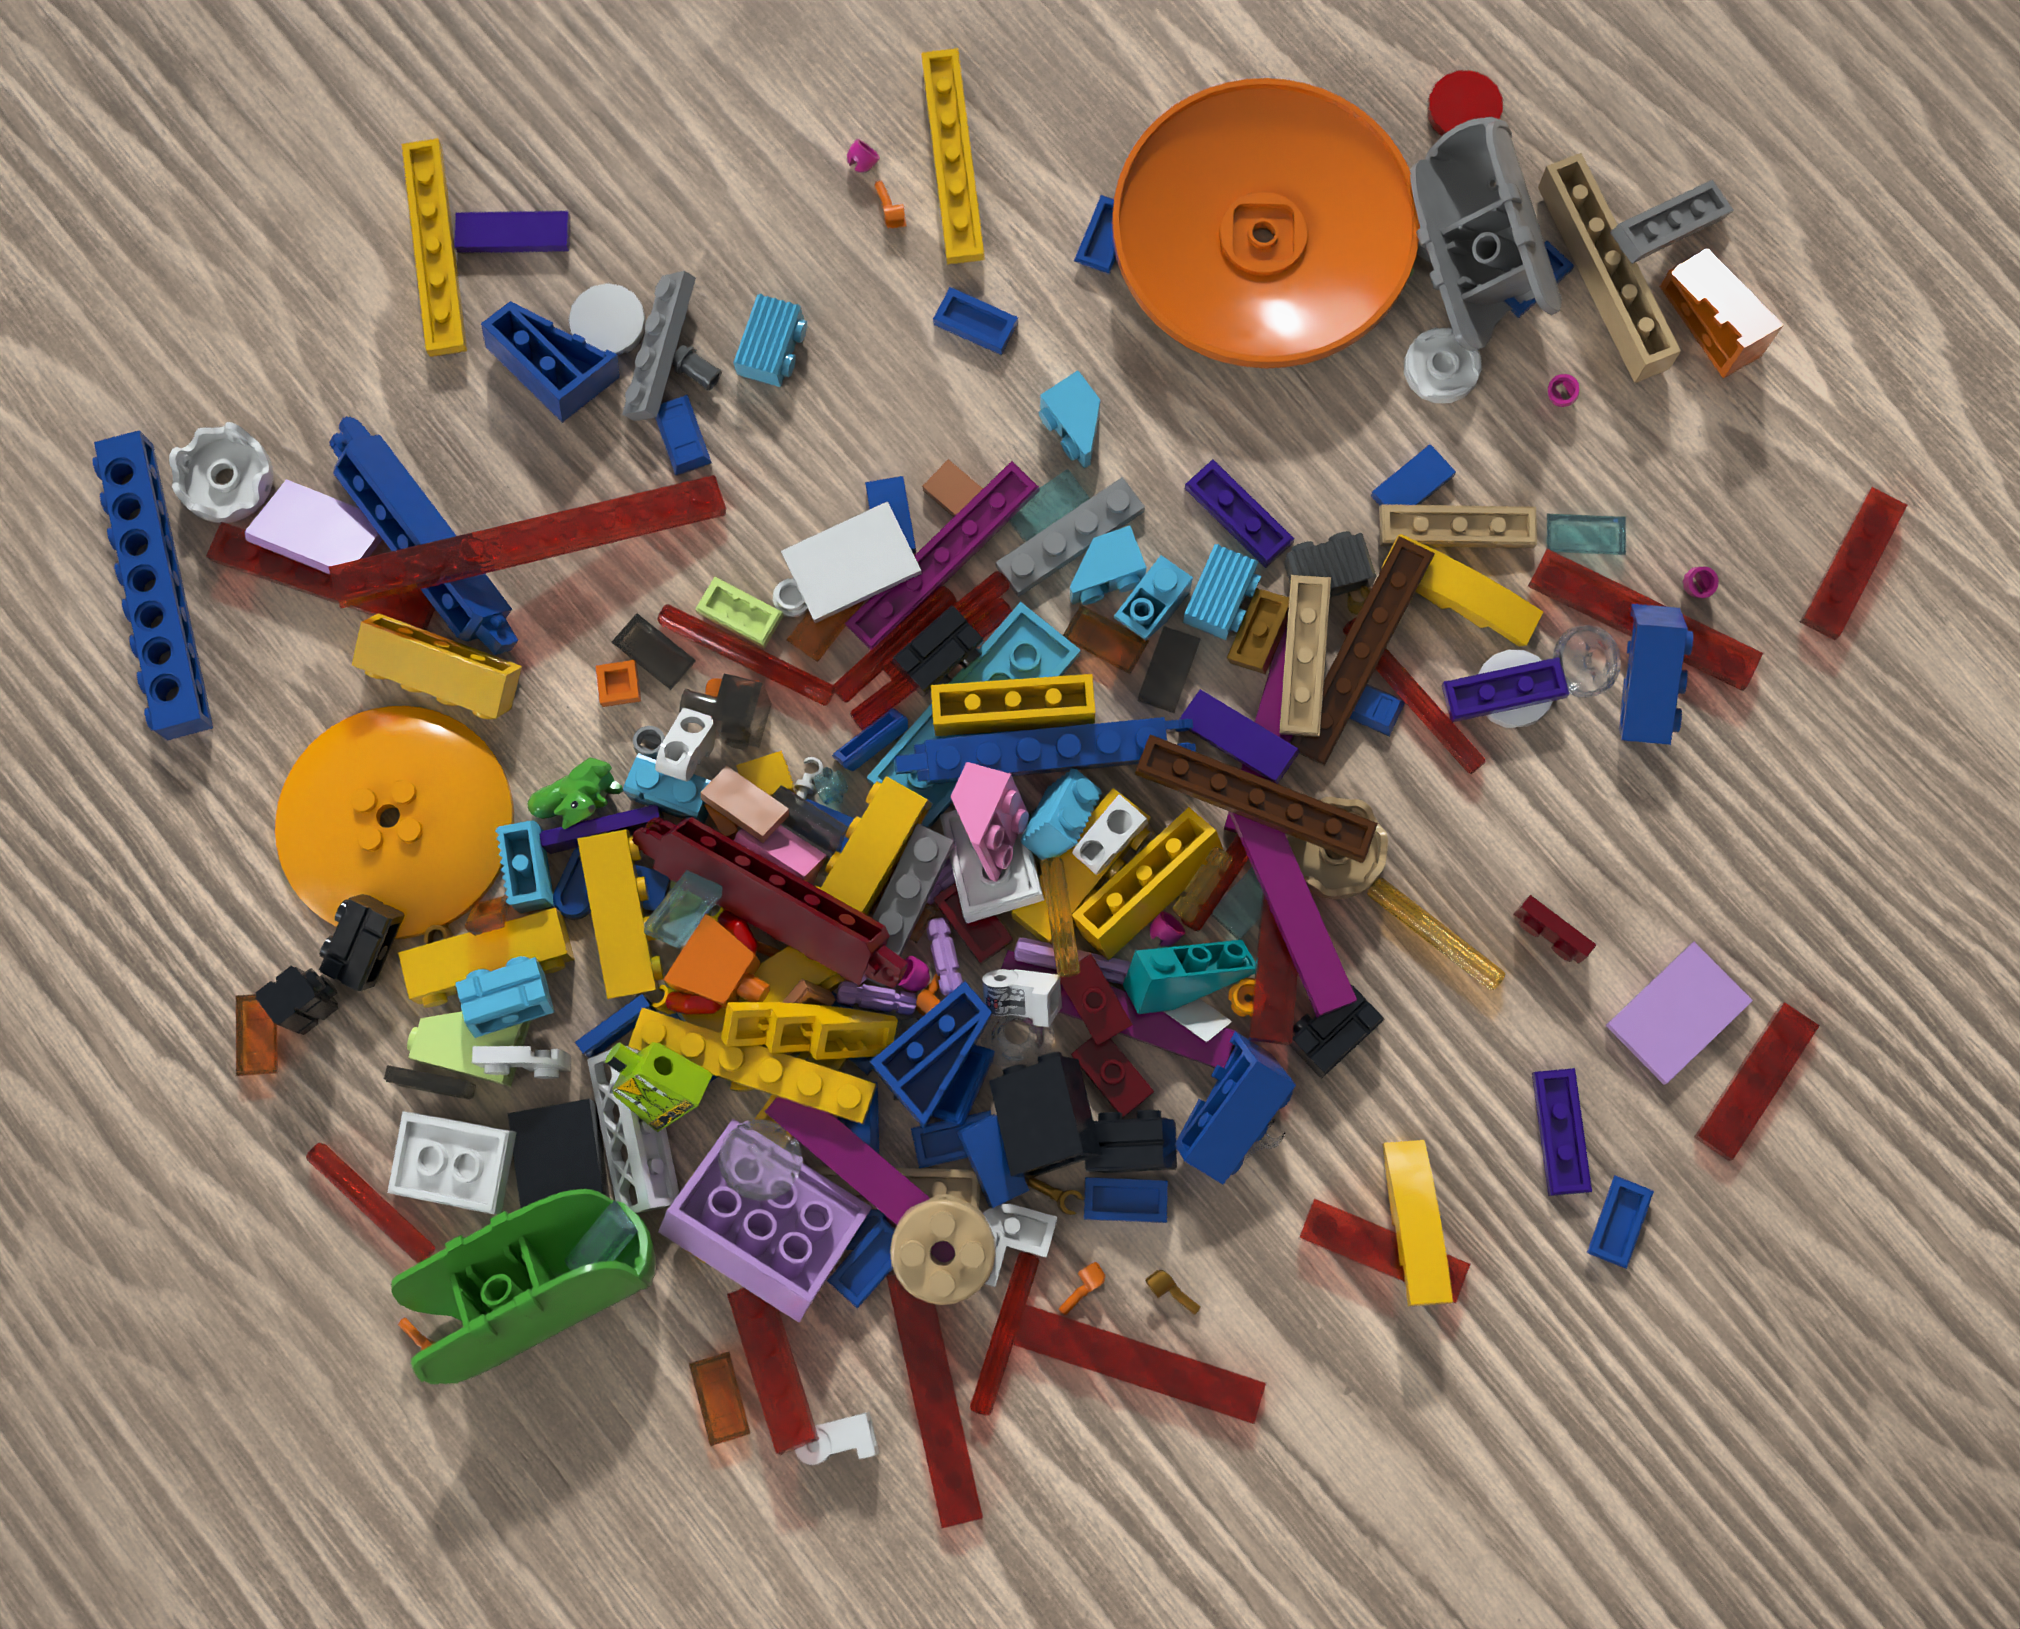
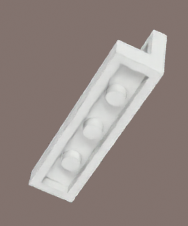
M629 1048L630 1050H632V1051H633L634 1053H636V1054H637L638 1052H640V1051H637V1050H634V1049ZM612 1049L587 1059L615 1201L623 1202L636 1214L649 1210L669 1208L679 1195V1189L666 1127L659 1132L655 1131L613 1095L612 1088L620 1073L611 1067L612 1078L610 1083H608L603 1066L607 1055ZM615 1103L618 1105L620 1112L618 1123L614 1120L613 1116ZM623 1143L627 1146L628 1151L626 1163L622 1160L621 1155ZM631 1184L635 1186L638 1204L633 1206L631 1205L629 1195Z

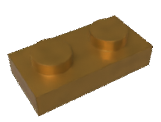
M1256 588L1227 655V660L1230 664L1262 674L1267 673L1288 623L1289 597Z

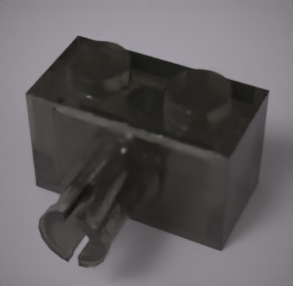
M724 673L717 697L685 689L681 697L679 712L684 707L711 716L715 728L721 739H725L724 743L740 750H747L748 745L760 747L772 703L762 682Z

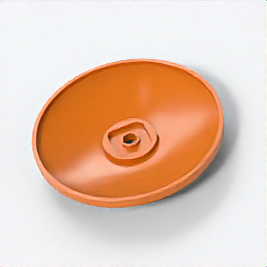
M1273 78L1243 79L1219 84L1190 95L1172 106L1146 129L1132 148L1122 168L1114 196L1112 231L1116 259L1123 279L1141 309L1159 328L1185 347L1206 357L1243 367L1285 368L1314 362L1340 352L1360 340L1376 327L1399 299L1409 279L1419 245L1416 231L1420 229V224L1411 188V172L1400 150L1384 129L1359 107L1330 91L1307 83ZM1261 228L1267 229L1273 234V239L1265 243L1259 242L1253 236L1254 231Z

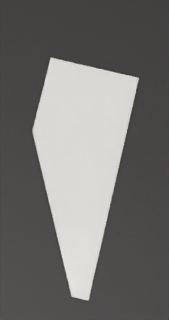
M1197 999L1175 1010L1164 1011L1205 1042H1208L1232 1022L1201 999Z

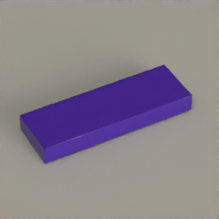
M568 211L456 212L454 248L457 253L569 252L571 217Z
M1214 459L1185 484L1184 489L1265 568L1294 543L1295 538Z
M1559 657L1449 680L1441 685L1451 723L1565 699L1570 695Z
M1201 689L1179 718V720L1192 719L1193 728L1188 731L1276 784L1280 782L1300 753L1297 747Z
M651 805L579 822L567 829L557 827L539 833L541 845L549 854L577 848V838L625 829L629 830L630 835H633L639 828L646 827L647 822L654 817L664 819V815L658 806Z
M1572 1068L1533 1072L1532 1080L1548 1196L1592 1192L1576 1070Z

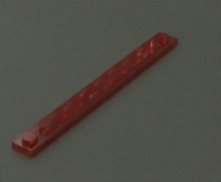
M712 475L329 566L328 568L341 609L725 516L726 506L716 477Z

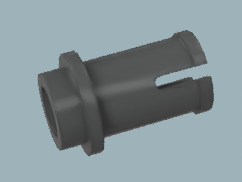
M682 345L674 354L672 365L675 366V371L678 374L684 372L709 391L719 381L722 370L714 367L697 355L696 349L693 346L686 347Z

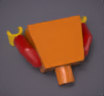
M722 907L714 916L706 913L663 979L672 989L665 985H660L658 989L665 993L664 998L659 1003L652 1002L651 1006L667 1015L674 1014L675 1012L686 1015L715 1014L721 1008L726 1010L727 1002H737L740 996L749 1002H763L771 986L754 976L761 962L755 955L758 944L747 922Z

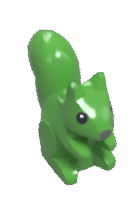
M589 757L576 766L569 775L531 794L527 803L528 811L540 819L562 815V828L567 829L590 817L596 808L606 806L608 801L604 797L607 794H620L623 791V787L614 780L610 773L612 767L609 763Z

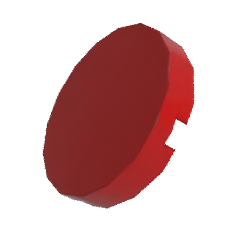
M1457 70L1444 75L1435 83L1428 99L1427 116L1432 128L1440 136H1443L1457 125L1472 119L1494 117L1500 120L1503 113V97L1498 86L1488 76L1473 70Z

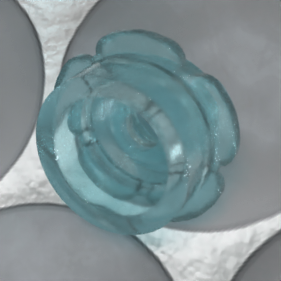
M824 767L822 773L814 776L817 792L824 804L828 805L833 802L841 804L843 802V794L848 792V786L843 774L839 770L834 772L831 768Z

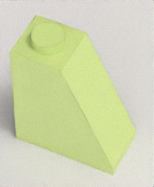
M462 1011L420 1018L418 1027H414L411 1030L408 1038L407 1050L410 1051L408 1058L418 1063L511 1087L517 1067H510V1074L506 1075L484 1074V1068L472 1063L473 1046H523L531 1020L474 1038L464 1022Z

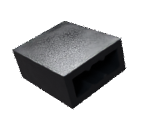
M1061 1052L1047 1053L1037 1058V1064L1028 1067L1025 1064L1010 1066L1002 1070L1003 1076L989 1080L1011 1176L1033 1178L1102 1155L1078 1059L1062 1056Z
M584 1099L508 1113L510 1131L516 1132L513 1157L520 1209L557 1193L577 1189L598 1191L610 1198L596 1102L591 1099Z

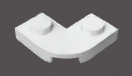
M473 1046L472 1063L484 1068V1074L506 1075L510 1074V1067H523L530 1072H534V1078L556 1079L559 1078V1072L571 1071V1055L561 1049L535 1050L534 1053L531 1051V1046Z
M1002 1204L983 1212L996 1241L994 1267L989 1279L985 1283L986 1285L996 1287L1007 1247L1047 1258L1058 1217L1013 1204Z

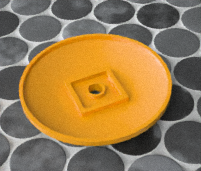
M388 706L367 710L340 721L318 736L300 755L290 770L283 785L276 811L275 837L279 860L286 878L299 898L314 913L330 924L338 926L339 922L335 921V914L344 900L349 899V897L366 894L383 902L384 905H389L404 913L405 916L395 940L421 936L432 925L444 926L459 919L471 910L493 886L503 868V865L500 863L502 857L498 855L501 850L497 847L500 842L496 839L499 835L495 830L499 826L514 824L513 797L508 779L497 757L475 732L461 722L440 712L421 707ZM397 808L400 813L397 824L389 828L382 827L380 823L382 813L386 809Z

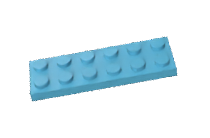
M1020 602L980 647L979 651L982 655L965 670L962 668L950 684L1063 676L1081 655V650ZM931 703L866 777L867 781L874 785L877 781L882 783L885 776L928 799L933 805L921 825L930 829L953 802L951 794L957 782L926 784V781L918 782L917 773L896 775L895 756L915 754L914 745L923 744L925 740L1004 732L935 736Z

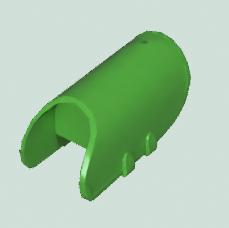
M577 1189L557 1193L510 1214L505 1210L491 1218V1224L464 1238L460 1235L446 1242L444 1250L397 1275L391 1282L393 1297L400 1306L415 1312L452 1316L463 1323V1328L418 1352L411 1359L410 1364L414 1374L421 1382L425 1381L430 1384H453L468 1380L508 1361L635 1293L648 1289L652 1285L656 1272V1256L650 1232L644 1221L623 1202L611 1200L598 1191Z

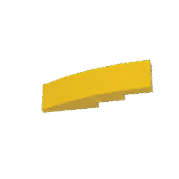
M1405 535L1397 536L1392 548L1400 536L1435 553L1416 590L1418 594L1441 609H1453L1480 628L1490 627L1518 647L1528 644L1543 614L1542 610L1455 559Z
M727 1002L721 1039L726 1047L766 1045L770 1053L809 1051L815 1060L875 1057L894 1042L898 1020L895 1016L815 1004Z
M1425 1140L1383 1143L1392 1226L1396 1228L1399 1262L1404 1270L1408 1307L1450 1304L1453 1302L1447 1255Z

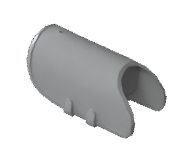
M1494 117L1472 119L1457 125L1445 133L1428 150L1425 159L1414 164L1410 171L1411 188L1420 224V229L1416 231L1420 246L1427 248L1434 269L1429 274L1433 288L1441 292L1457 342L1471 352L1486 347L1494 327L1508 311L1512 310L1504 302L1507 298L1514 297L1520 304L1524 300L1528 301L1535 298L1539 307L1550 315L1559 312L1562 303L1559 288L1511 138L1512 132L1507 122Z

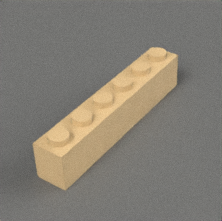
M1582 153L1546 166L1538 189L1634 383L1670 370L1681 350L1637 262L1632 264L1611 235L1610 232L1618 224Z

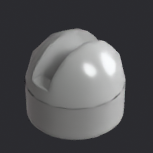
M644 726L638 729L633 736V746L636 754H641L654 760L657 759L660 746L665 739L663 732L654 726ZM641 742L646 746L653 748L654 750H650L648 748L641 746Z

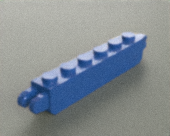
M351 416L343 417L338 425L341 430L340 433L333 434L329 441L331 449L334 450L333 452L339 458L335 464L333 474L457 638L466 642L479 639L494 655L511 651L518 642V639L506 620L512 611L510 605L381 435L371 436L359 420Z
M1165 717L925 740L923 744L914 745L915 754L895 756L896 775L917 773L918 782L926 781V784H943L957 782L966 762L1009 773L1012 777L1070 771L1071 768L1085 770L1135 765L1140 761L1150 734L1167 741L1166 732L1188 731L1193 728V720L1165 721ZM1185 742L1177 744L1196 752L1194 743Z

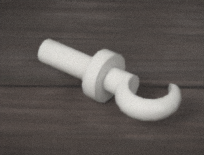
M815 757L806 758L804 764L814 763L818 766L819 770L814 774L804 773L803 778L798 779L794 787L798 792L791 812L795 814L801 813L807 794L813 793L815 786L811 782L817 780L823 773V764Z

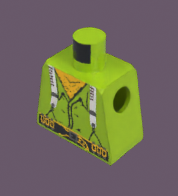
M619 1042L612 1048L605 1060L607 1065L620 1073L612 1088L613 1095L657 1132L698 1107L713 1075L708 1070L656 1042H652L637 1054Z

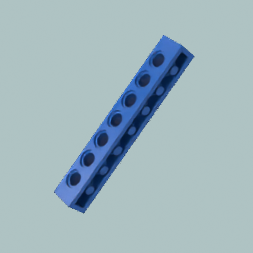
M140 430L96 441L94 445L97 457L92 459L96 475L103 483L104 492L100 493V501L105 513L110 517L111 527L107 528V535L112 548L117 551L119 563H115L114 568L117 579L124 586L126 599L122 600V608L127 620L132 624L134 633L130 635L129 641L133 654L136 658H139L141 671L137 672V680L141 691L147 696L149 707L145 708L144 714L148 727L167 741L213 729L154 445ZM133 474L132 479L122 485L123 479L127 475ZM141 509L136 518L129 520L133 511ZM148 544L147 550L143 554L136 556L138 549L142 545ZM156 579L153 588L144 592L145 585L149 581ZM163 615L162 622L157 627L151 628L152 621L157 616ZM171 651L170 658L165 663L159 664L161 655ZM179 687L177 696L170 701H166L168 692L172 688Z

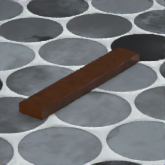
M1400 536L1398 537L1324 679L1320 737L1295 736L1291 742L1293 746L1298 748L1299 754L1323 766L1326 765L1435 553Z
M1151 734L1134 773L1142 778L1360 863H1363L1367 856L1378 825L1374 821Z

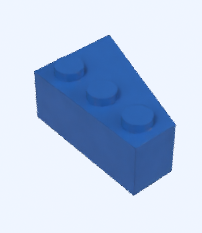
M511 301L481 323L485 347L562 423L620 378L617 354L609 350L604 352L586 343L585 338L575 333L572 336L554 327L553 322Z
M1631 604L1630 616H1633L1634 623L1631 641L1627 642L1626 654H1629L1626 678L1623 681L1619 721L1621 740L1671 745L1672 733L1679 732L1681 727L1682 709L1676 708L1678 694H1685L1688 672L1687 670H1682L1684 655H1691L1693 631H1687L1688 628L1680 608Z
M965 981L870 1061L874 1072L923 1129L926 1128L991 1020V1010Z
M1236 1031L1229 1041L1235 1048L1225 1067L1217 1065L1211 1075L1217 1081L1206 1102L1198 1099L1175 1143L1178 1152L1186 1163L1224 1185L1230 1175H1234L1241 1168L1246 1153L1254 1142H1258L1263 1138L1268 1129V1123L1279 1109L1284 1108L1292 1097L1293 1089L1296 1086L1271 1053Z

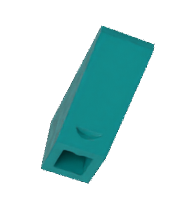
M1243 940L1135 950L1123 982V987L1138 1014L1169 1011L1180 1008L1258 972L1259 967Z

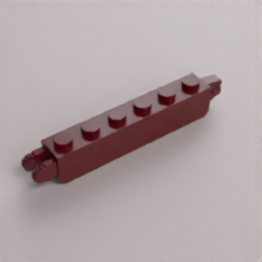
M654 817L647 822L646 827L639 828L632 835V840L638 846L639 851L642 850L644 854L655 860L653 869L666 875L670 880L696 892L705 900L717 904L768 933L772 938L798 950L807 958L835 971L842 978L850 980L859 986L869 978L891 988H895L902 981L908 962L886 947L890 935L885 925L691 817L675 825L668 820L664 821L663 818Z

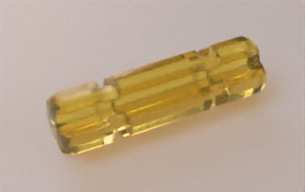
M1214 847L1205 858L1208 861L1207 864H1201L1185 888L1186 896H1180L1173 906V911L1180 918L1188 922L1194 920L1200 911L1198 905L1206 902L1222 878L1219 876L1220 872L1225 873L1232 863V857L1221 848Z

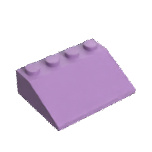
M732 1119L667 1210L658 1232L789 1317L800 1322L872 1207L743 1124Z

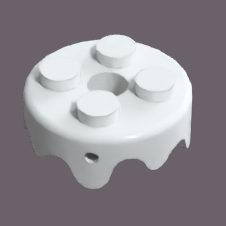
M227 422L223 427L200 428L195 431L193 440L186 447H175L169 455L174 493L192 513L206 521L222 524L245 519L264 504L271 491L273 466L269 455L255 438L237 424ZM233 469L234 475L229 483L225 485L216 484V476L221 470Z

